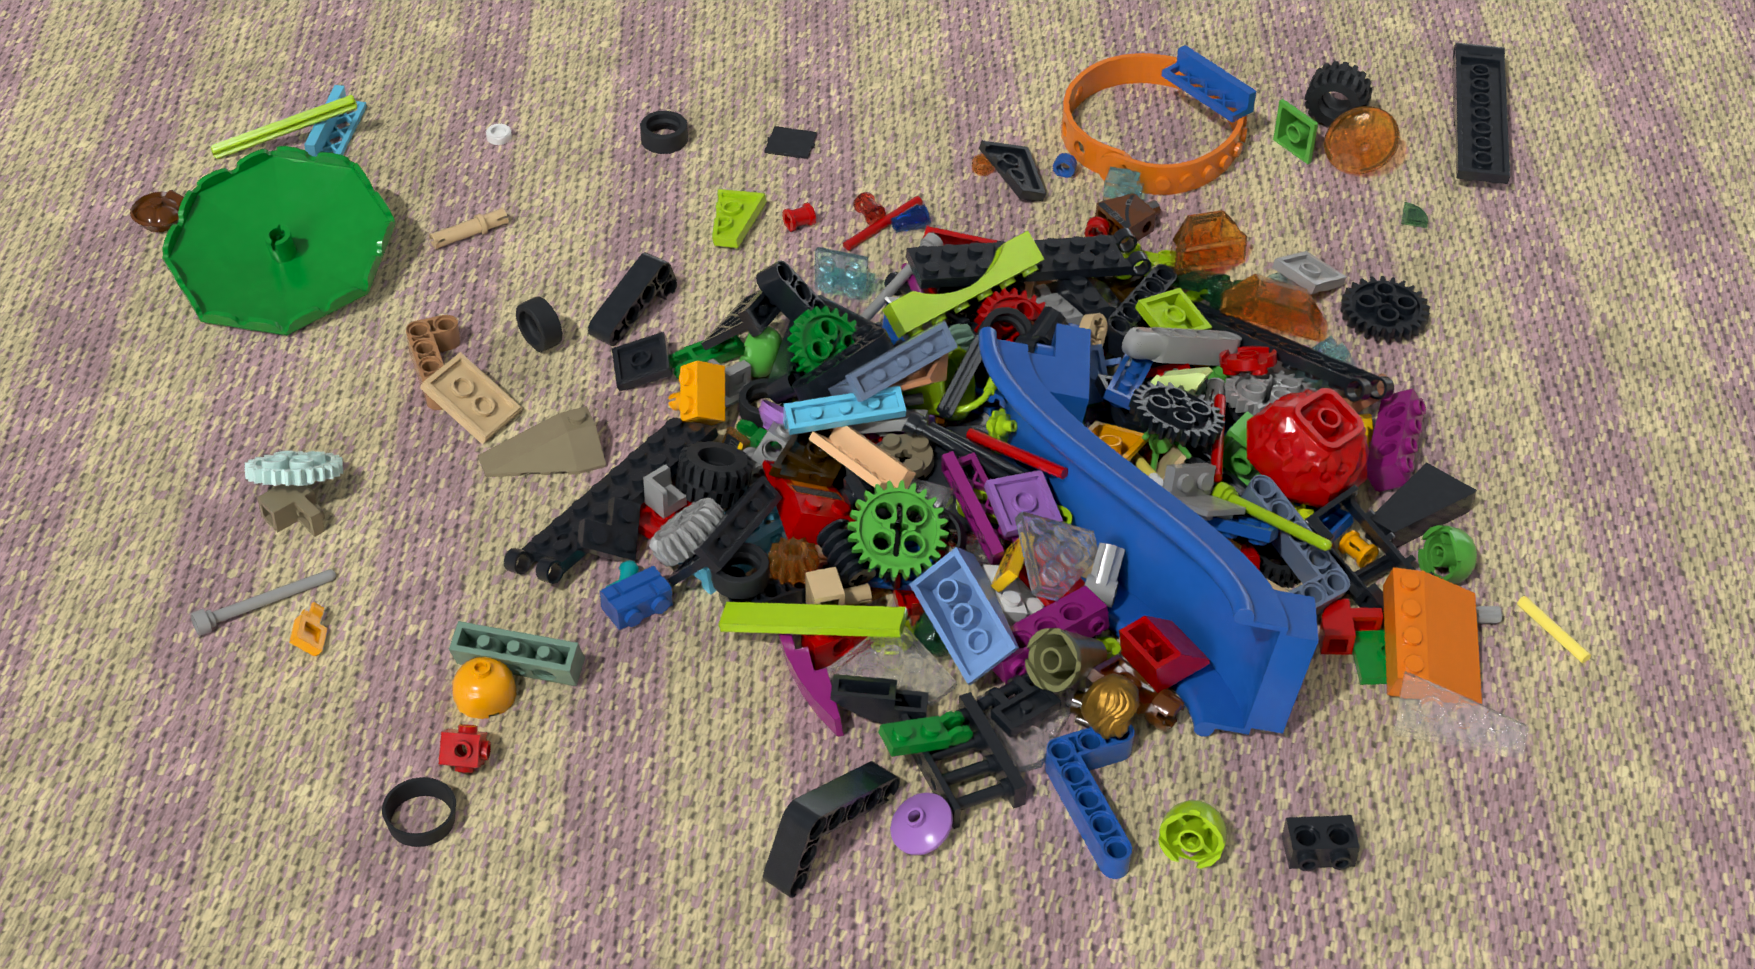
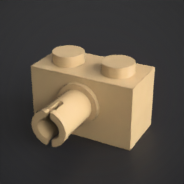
M836 567L805 572L806 604L859 605L872 602L868 583L843 589Z

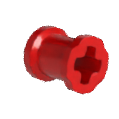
M808 202L804 203L800 208L794 210L787 208L782 212L784 225L790 232L795 231L796 227L808 224L812 226L816 224L814 208Z

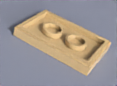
M461 352L427 378L420 387L421 390L482 444L508 424L523 409Z

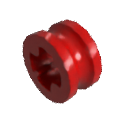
M1102 217L1090 218L1085 228V237L1108 236L1110 230L1109 222Z

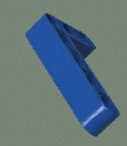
M1131 724L1128 726L1127 733L1120 738L1114 736L1109 739H1103L1100 734L1095 733L1093 728L1090 727L1056 737L1048 742L1046 748L1044 768L1100 871L1112 879H1120L1128 874L1132 845L1090 771L1124 761L1130 757L1135 733L1134 727Z

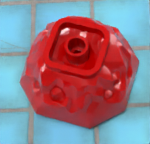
M1321 388L1317 391L1306 389L1300 393H1289L1273 403H1269L1263 410L1247 420V460L1261 475L1270 477L1289 501L1322 508L1353 485L1358 487L1366 481L1369 457L1367 437L1365 436L1366 428L1362 418L1332 389Z

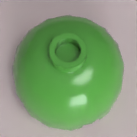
M769 325L761 334L755 337L748 333L745 341L744 355H741L740 361L745 360L751 365V377L761 378L770 375L780 349L782 337L775 328Z
M1447 525L1430 527L1421 539L1426 540L1424 548L1418 550L1419 568L1427 573L1431 571L1434 573L1436 567L1449 568L1450 573L1445 577L1435 573L1434 575L1453 584L1463 582L1472 574L1476 566L1477 551L1473 539L1464 530Z

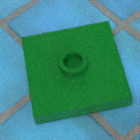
M1385 630L1355 631L1356 638L1352 654L1360 685L1387 684Z

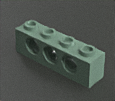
M461 621L457 623L449 647V651L456 663L460 665L475 657H487L506 664L513 675L577 686L585 661V656L577 642Z

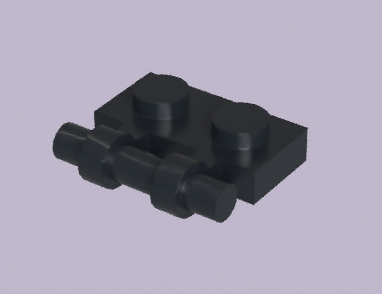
M1027 672L1021 676L1016 674L1008 679L1007 684L1000 688L993 687L985 692L984 697L977 700L982 711L990 707L993 708L991 709L990 718L1010 738L1061 709L1062 701L1052 691L1043 690L1036 685L1030 686L1033 682ZM1013 694L1016 695V696H1014V697L1008 699V697H1010L1011 695H1013Z

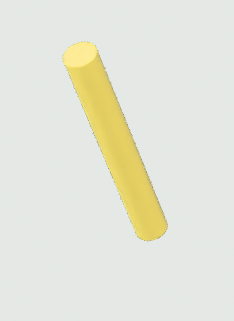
M1523 596L1519 599L1517 605L1581 663L1591 658V654L1529 598Z

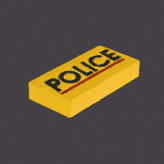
M1023 533L1005 551L991 584V587L997 592H1002L1019 576L1033 542V539L1026 533Z

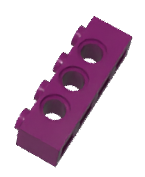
M1413 388L1393 393L1387 399H1381L1367 465V478L1375 491L1381 492L1403 486L1410 479L1411 472L1414 470L1413 462L1415 453L1418 451V439L1422 432V421L1426 414V405L1423 399L1417 396Z
M1085 585L1010 626V629L1019 649L991 670L1005 684L1008 683L1009 678L1016 674L1020 676L1027 672L1025 659H1028L1029 649H1026L1028 642L1036 632L1045 628H1060L1090 638L1101 634L1109 628L1107 605Z

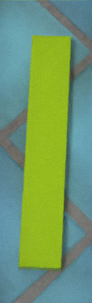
M726 602L718 625L721 632L901 638L908 613L906 607Z

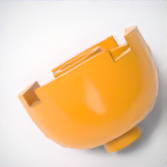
M475 657L466 661L457 670L452 681L453 699L458 710L471 718L486 719L489 718V715H494L498 712L500 715L513 705L517 695L515 678L512 671L503 662L492 658Z

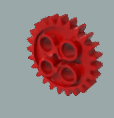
M1006 288L1000 293L995 291L990 297L988 296L977 310L979 315L974 321L979 325L974 331L978 332L979 326L990 312L1002 307L1017 309L1025 314L1030 322H1035L1046 303L1041 302L1037 304L1036 295L1030 299L1027 298L1026 290L1018 295L1016 288H1013L1010 292ZM999 321L991 326L997 332V339H1004L1012 332L1015 334L1006 341L1015 342L1019 336L1016 328L1007 322Z

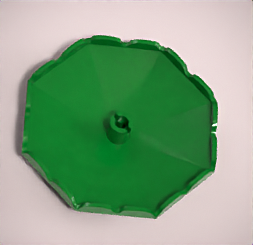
M278 146L276 150L272 151L267 149L254 151L241 158L237 162L235 169L221 168L198 180L197 186L192 191L188 190L181 202L178 211V224H173L165 237L162 247V260L201 322L287 336L369 293L395 228L396 221L380 194L373 189L370 180L358 163H354L348 157L340 154L320 152L314 157L303 149Z

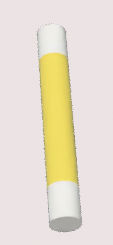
M1137 452L1130 460L1131 463L1159 485L1163 486V479Z

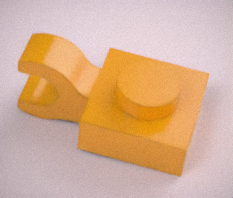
M312 602L309 612L304 609L294 620L289 643L312 656L319 655L324 647L328 629L320 624L324 607Z

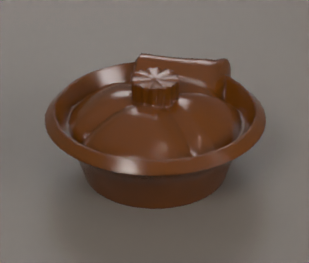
M174 190L149 193L139 198L132 205L130 216L133 221L142 225L148 231H168L173 224H178V211L184 196Z

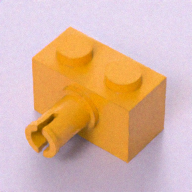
M694 361L680 366V392L672 393L668 397L669 400L675 399L668 402L670 408L675 411L680 410L682 422H697L710 426L724 422L725 366L702 361Z

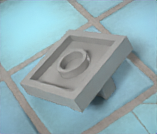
M1307 251L1275 258L1272 266L1274 270L1289 279L1286 290L1293 295L1304 290L1315 294L1319 291L1342 287L1347 278Z

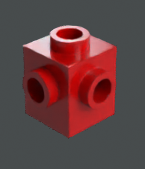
M460 724L458 729L441 731L438 764L455 766L454 771L474 772V768L484 765L485 760H489L491 742L487 740V732L478 731V726Z

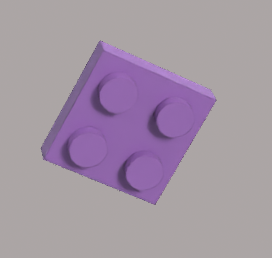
M1042 470L986 480L984 489L1004 538L1061 526L1063 519Z

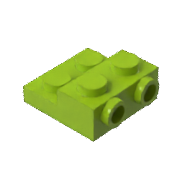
M1181 288L1138 300L1135 309L1151 328L1212 329L1209 322Z

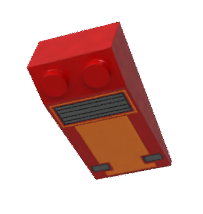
M763 461L762 465L767 480L783 497L776 507L788 540L818 545L816 541L819 532L831 522L838 519H848L849 522L855 521L850 517L851 507L844 501L843 496L833 485L825 487L773 477L769 475V472L775 461Z

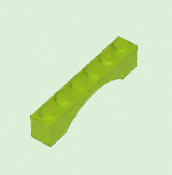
M1026 231L1005 242L996 250L993 261L987 271L973 285L957 292L945 294H925L912 291L889 303L882 310L898 339L905 335L910 339L923 332L922 326L929 322L934 326L947 319L946 313L954 310L955 314L970 307L969 301L977 298L978 302L991 296L993 288L1000 286L1002 290L1016 282L1014 277L1022 274L1025 278L1039 270L1036 265L1042 262L1044 258L1029 231Z

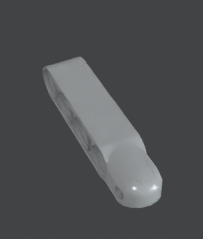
M1133 327L1123 339L1122 351L1131 358L1151 360L1158 363L1220 366L1219 354L1228 349L1230 354L1237 353V347H1240L1242 337L1231 332L1217 330Z

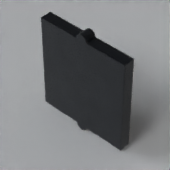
M774 126L771 136L767 137L768 143L764 151L768 154L808 159L811 149L815 148L814 141L817 132Z

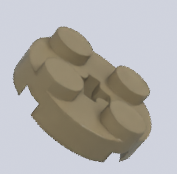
M888 434L883 438V443L879 446L881 449L898 461L904 457L910 458L902 463L916 473L910 485L917 483L916 479L922 475L926 478L931 473L934 467V455L929 440L922 435L918 437L916 435L910 436L909 434Z

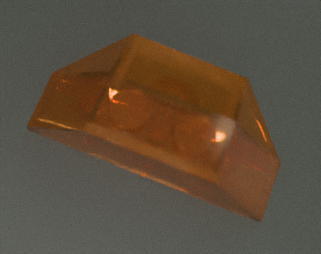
M1219 210L1187 215L1172 239L1170 266L1176 274H1183L1245 263L1247 235L1240 231L1237 224L1225 211Z
M1253 274L1225 290L1222 294L1220 313L1310 340L1326 341L1327 321L1313 297L1305 288L1259 274Z

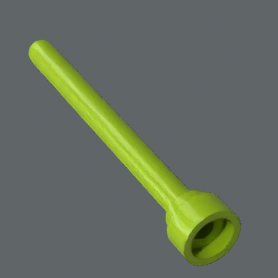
M1225 482L1218 483L1211 493L1212 496L1245 507V513L1323 551H1328L1332 547L1329 539L1240 497L1236 489Z

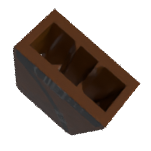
M1131 193L1096 203L1095 217H1102L1109 222L1110 230L1108 235H1114L1119 229L1129 228L1132 230L1137 241L1154 231L1155 217L1160 214L1161 209L1156 200L1145 203L1136 194ZM1129 238L1124 239L1121 243H1125Z

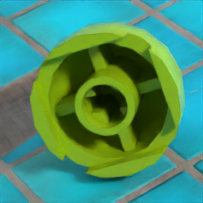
M1188 800L1174 805L1166 813L1159 829L1160 835L1158 838L1159 846L1170 860L1179 862V857L1199 862L1196 868L1202 869L1212 866L1220 859L1227 841V830L1219 811L1213 806L1200 800ZM1181 848L1188 852L1198 853L1192 857H1189L1181 851Z

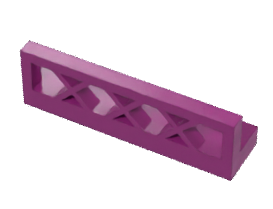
M953 451L943 454L941 470L989 564L1000 565L1004 556V549L999 538L1011 541L1013 544L1019 537L1016 535L1004 538L1000 526L998 530L992 528L986 516V513L995 515L993 508L989 506V498H987L985 505L981 504L973 491L975 488L986 492L984 485L986 480H988L975 453L958 459ZM968 464L973 466L975 475L972 480L967 479L961 467Z

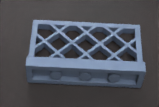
M939 322L845 375L846 379L828 388L831 396L854 393L857 401L862 402L956 349L958 346L946 322Z

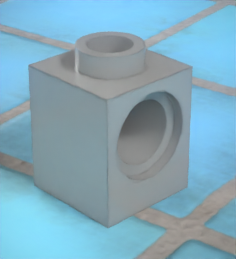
M773 421L751 457L752 460L762 465L764 460H777L792 436L789 435L788 429H784V424H777ZM770 442H778L782 449L772 447Z

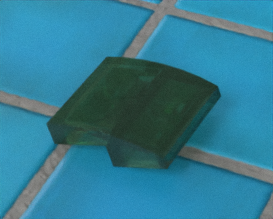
M1169 265L1177 275L1172 285L1173 287L1200 292L1203 289L1216 291L1230 281V276L1184 265Z

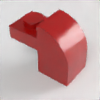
M1341 599L1329 604L1323 612L1318 633L1320 654L1352 655L1356 638L1355 631L1381 629L1383 621L1382 608H1351L1349 599Z

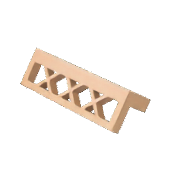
M851 426L834 428L829 438L812 432L809 437L810 441L874 488L876 484H879L883 490H886L888 481L892 482L894 488H898L900 481L903 480L905 489H908L916 474Z

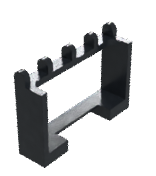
M1353 485L1304 520L1314 533L1331 540L1334 535L1321 521L1344 506L1398 568L1416 570L1411 565L1416 558L1413 555L1405 558L1391 542L1396 537L1395 534L1390 532L1388 535H1385L1371 520L1376 513L1372 509L1365 513L1357 504L1355 497L1358 495V487L1356 485ZM1331 547L1328 550L1350 580L1347 594L1360 608H1382L1384 618L1383 591L1375 582L1366 587Z

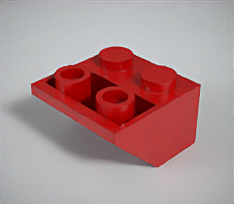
M1145 615L1119 630L1121 654L1157 693L1210 664L1207 656L1173 621Z

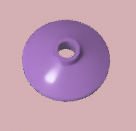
M920 793L908 798L896 810L891 821L890 832L894 844L901 851L909 855H923L932 852L946 840L953 824L952 810L941 796L934 793Z

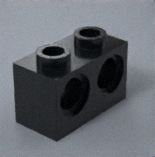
M1352 815L1287 817L1285 819L1282 840L1289 869L1311 871L1316 868L1333 867L1337 870H1343L1355 866L1360 846Z

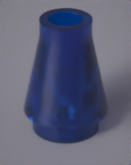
M916 204L890 219L895 233L926 229V225L931 224V218L925 204L920 206Z

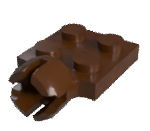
M1115 655L1092 668L1087 677L1092 682L1112 673L1126 676L1130 681H1133L1139 689L1140 704L1135 713L1138 715L1145 713L1144 717L1147 722L1160 731L1166 732L1172 728L1178 720L1176 714L1180 710H1184L1185 703L1180 697L1167 689L1157 693L1136 669L1119 655Z

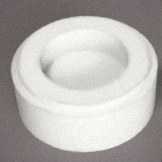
M505 124L491 125L486 130L487 141L494 145L508 143L512 138L511 128Z

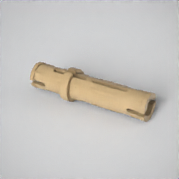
M501 207L484 215L479 213L474 215V218L435 233H430L429 239H433L431 244L437 250L440 247L478 233L486 234L489 229L507 224L509 220L504 218V216H507V213Z

